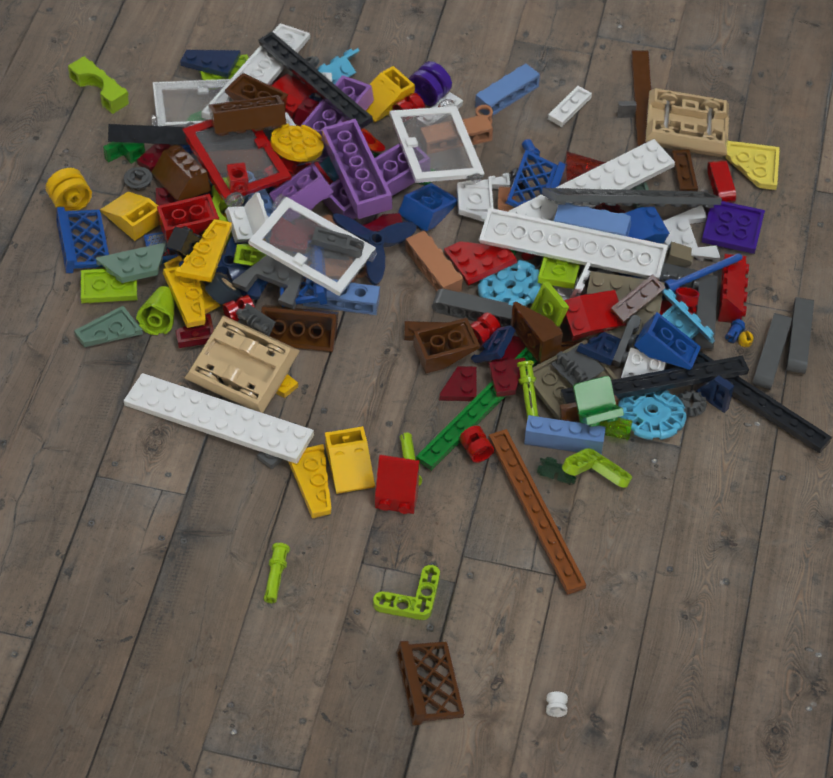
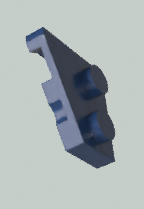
M512 326L497 328L482 345L484 350L478 355L474 354L471 360L476 364L502 358L516 330Z
M603 332L598 337L589 339L586 344L580 343L577 352L594 358L601 363L611 365L621 339Z
M718 375L699 387L695 392H701V395L706 397L708 403L725 413L730 406L734 385Z

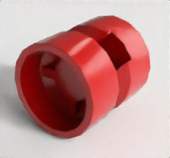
M411 93L393 104V111L425 108L422 98L417 93ZM414 116L401 117L403 124L414 118Z
M688 287L677 288L675 299L678 302L683 301L689 308L687 311L691 315L693 313L696 314L699 292Z
M246 295L238 298L237 302L232 300L224 303L223 311L226 317L238 322L239 319L236 315L238 309H244L246 303L254 308L255 306L250 296Z
M488 312L470 324L480 347L491 337L497 328H501L497 318Z
M480 426L469 427L461 433L459 440L473 462L485 461L493 454L494 447L486 438Z

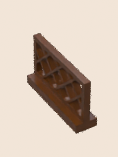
M400 641L396 653L412 725H421L422 721L463 718L464 710L447 642L409 644L408 641ZM434 649H443L444 656L440 659L432 651ZM419 650L425 656L419 660L413 655V651ZM427 657L437 662L434 668L424 663ZM440 665L448 670L446 677L436 671ZM419 667L429 672L426 678L417 673ZM432 675L442 681L438 687L428 681ZM444 683L452 688L453 692L450 695L440 689ZM424 685L434 691L430 697L422 693L421 688ZM436 693L446 699L442 705L432 699ZM448 702H451L457 707V711L450 712L444 707ZM429 703L438 711L427 714L425 707Z

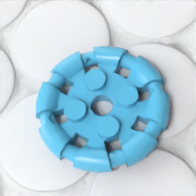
M518 260L516 264L479 280V297L506 302L512 306L513 302H518L527 307L528 304H533L542 285L537 283L540 271L535 269L533 264ZM510 285H514L513 288H507Z
M668 390L621 398L618 402V406L622 407L624 412L623 416L618 417L621 424L628 431H633L634 435L643 439L652 440L653 438H659V440L670 438L676 435L677 430H681L686 422L687 415L684 412V404L676 395L670 394Z

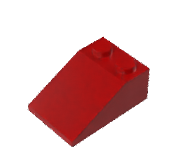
M288 73L272 84V87L288 94L285 112H287L292 121L294 120L297 108L306 97L309 98L312 93L315 94L306 84Z
M210 194L157 206L158 219L166 243L175 226L179 228L185 226L192 229L193 233L199 234L207 229L214 219L219 220Z
M615 290L580 295L564 300L569 306L565 320L572 341L627 325L626 322L622 324L610 311L619 302Z
M379 455L375 508L383 511L390 510L403 514H414L418 498L419 461Z

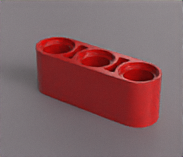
M727 161L708 162L707 172L713 194L721 197V201L735 202L736 190Z

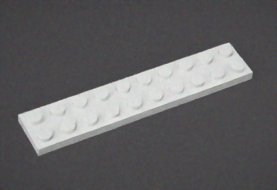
M281 23L273 31L297 53L310 39V33ZM260 45L209 104L233 101L225 93V89L242 73L271 85L284 70L285 66ZM207 105L201 112V118L210 120L211 117Z
M653 139L556 188L629 190L673 168L675 161ZM540 195L509 210V212L554 221L559 204H555V201H549L547 197ZM583 202V205L577 206H588L590 208H593L597 205H589V202Z
M493 208L488 209L479 239L482 244L586 265L589 262L591 267L649 278L653 274L658 280L661 276L668 245Z
M144 373L140 375L124 399V405L296 464L314 436V430Z

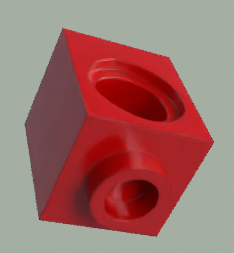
M245 162L227 164V179L230 193L249 191Z

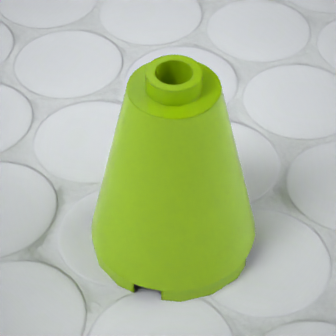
M161 286L157 288L138 310L136 320H138L139 326L146 333L158 335L159 333L167 334L172 329L174 324V298L169 287Z

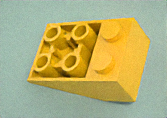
M394 66L386 69L369 84L372 86L374 101L366 112L373 117V122H377L389 115L390 111H393V104L411 93H415V84Z
M126 192L100 209V212L134 241L160 225L157 212L158 205L150 198L132 192Z
M364 427L326 432L325 448L336 494L374 488L375 482Z

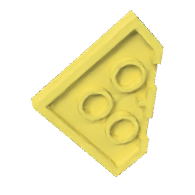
M735 141L727 142V155L725 158L758 188L777 189L780 147Z

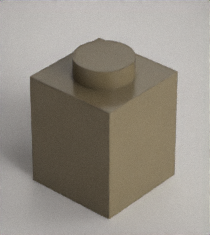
M671 242L668 246L664 263L686 268L691 266L693 262L692 248Z

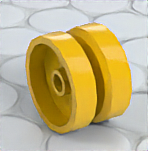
M64 168L55 172L46 183V192L56 208L64 207L65 211H78L83 209L91 200L92 190L80 171L75 168Z

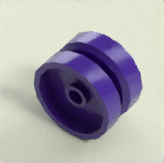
M425 62L409 77V80L415 84V93L422 98L426 106L436 105L452 89L450 75L436 62Z

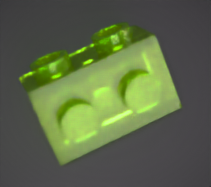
M618 418V420L612 422L605 420L601 421L598 426L606 427V436L629 440L633 420Z

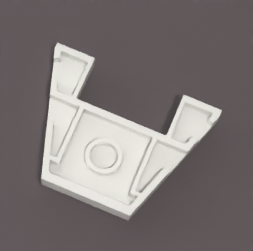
M504 173L501 177L496 178L494 175L489 176L485 180L479 181V179L457 183L458 214L485 222L488 209H494L492 189L510 187L509 173Z
M703 205L663 221L670 233L664 242L665 245L669 246L671 242L682 244L692 248L691 255L697 260L711 259L713 262H720V255L716 245L697 247L690 226L693 223L706 222Z

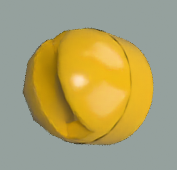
M749 331L741 332L738 337L739 345L750 347L753 344V334Z

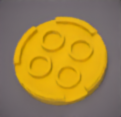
M288 123L282 125L281 128H275L271 135L270 142L272 148L286 159L308 162L319 158L323 153L324 143L322 136L316 130L306 125L289 126Z

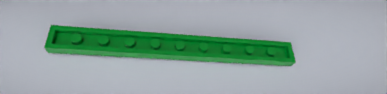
M527 348L515 358H525V361H534L533 367L538 365V362ZM491 381L416 456V460L432 471L460 443L459 437L461 433L469 427L477 426L506 396L496 397L493 382Z

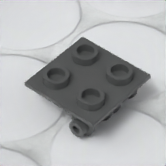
M664 263L660 282L668 279L678 280L697 270ZM696 279L680 287L696 290L699 286V280Z
M246 303L244 309H238L236 312L239 323L270 336L276 323L248 303Z
M578 346L567 353L559 352L556 356L558 359L551 363L572 386L579 382L591 380L605 371L594 358L577 352Z

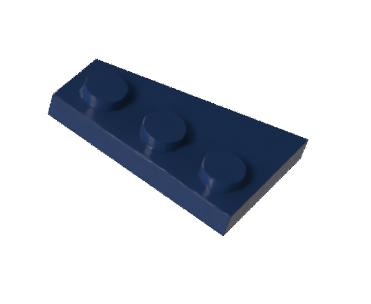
M186 50L180 60V66L229 78L241 54L240 50Z

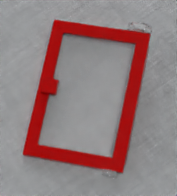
M211 119L198 124L189 122L183 128L186 141L201 166L207 171L209 179L228 207H240L244 202L243 196L291 180V174L272 148L263 130L254 131V129H250L245 133H236L235 131L229 132L228 135L219 136L213 130ZM245 162L249 191L230 193L227 179V164Z

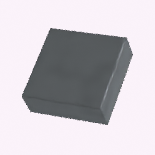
M619 101L618 118L635 117L636 101Z

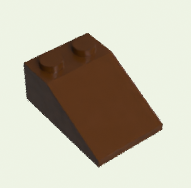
M242 73L225 89V93L233 101L279 95L286 108L287 93L245 73Z
M513 302L511 326L516 330L515 333L538 364L556 356L561 348L563 336L561 328L556 326L551 319L518 302Z
M468 318L428 327L413 333V346L425 374L442 370L480 348Z

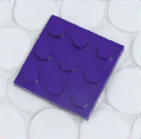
M721 201V205H714L709 210L702 243L755 254L765 210Z

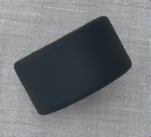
M215 274L212 282H208L205 286L206 292L222 306L224 303L232 300L236 302L241 296L240 290L235 288L229 279L220 274Z

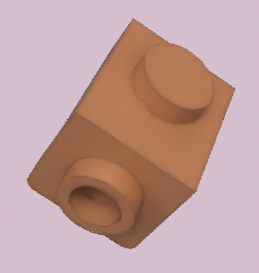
M499 187L498 210L509 212V210L515 208L506 204L511 187Z

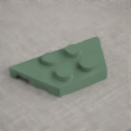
M161 243L96 257V263L98 266H104L106 271L110 275L115 276L121 283L156 276L159 274L160 265L163 261V253L166 252V244Z

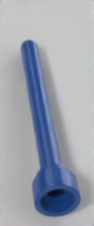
M736 254L678 280L668 279L664 281L665 289H671L675 293L676 289L680 286L742 260L743 257L741 254Z

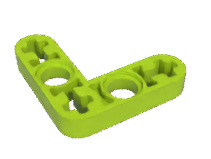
M589 448L567 457L562 465L563 471L573 476L592 468L614 484L624 488L628 487L632 476L627 471L597 451Z
M427 565L423 568L416 597L389 592L376 593L373 597L374 609L380 613L418 620L428 619L432 614L440 580L439 568L434 565ZM433 573L430 583L428 582V575ZM423 589H430L433 593L425 596L421 591ZM381 600H385L383 605L380 604ZM405 602L408 604V607L406 609H399L397 604ZM422 602L426 603L424 612H420Z

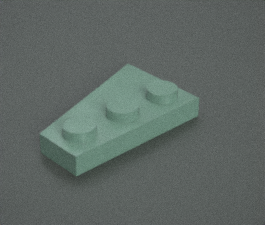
M121 306L74 330V333L84 347L142 335L143 330L125 307Z

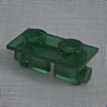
M546 457V459L540 458L541 464H543V466L539 465L537 473H540V476L554 479L555 473H559L557 481L569 485L571 483L575 484L577 477L564 472L562 469L563 464L557 463V460L551 457Z

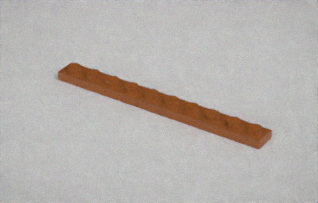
M505 429L489 434L488 439L494 447V451L566 594L586 589V582L509 432Z

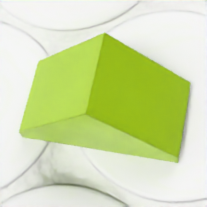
M237 244L234 263L253 266L264 258L266 254L249 244Z

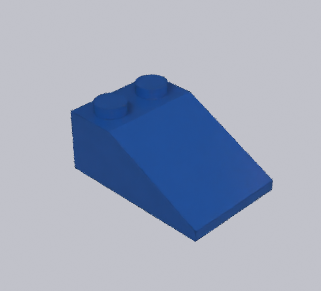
M429 183L406 194L398 213L406 221L416 224L421 230L428 231L436 227L457 205V198L433 183Z
M639 207L624 213L631 216V228L628 237L664 244L670 233L655 207Z
M658 312L643 325L634 344L640 352L650 358L689 370L692 368L701 346Z

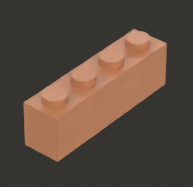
M422 231L406 238L405 251L436 291L439 289L456 292L462 291V275L459 272L457 273L452 262L446 259L442 249L435 245L431 236Z

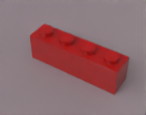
M724 254V259L733 256V254ZM742 256V260L722 268L718 321L732 323V321L736 319L741 320L742 317L746 316L747 306H743V304L746 303L748 292H744V289L748 287V278H745V275H748L749 264H746L747 256Z

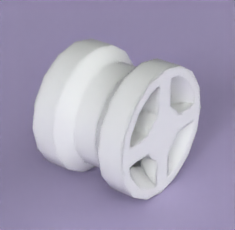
M562 692L549 693L547 695V702L549 704L546 707V713L553 717L565 716L567 714V706L565 704L568 701V696Z

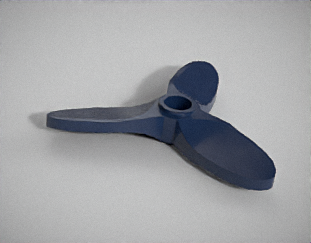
M336 213L332 217L337 226L376 247L365 263L367 278L374 286L381 282L384 275V248L406 241V238L413 236L417 228L416 224L412 222H400L389 225L377 232L364 227L345 215Z
M233 236L228 242L226 252L221 256L216 272L226 274L231 282L247 270L241 264L234 263V256L237 244H248V242L235 243ZM183 261L179 263V267L184 263ZM257 280L248 292L240 290L245 296L249 295L251 299H260L261 288Z

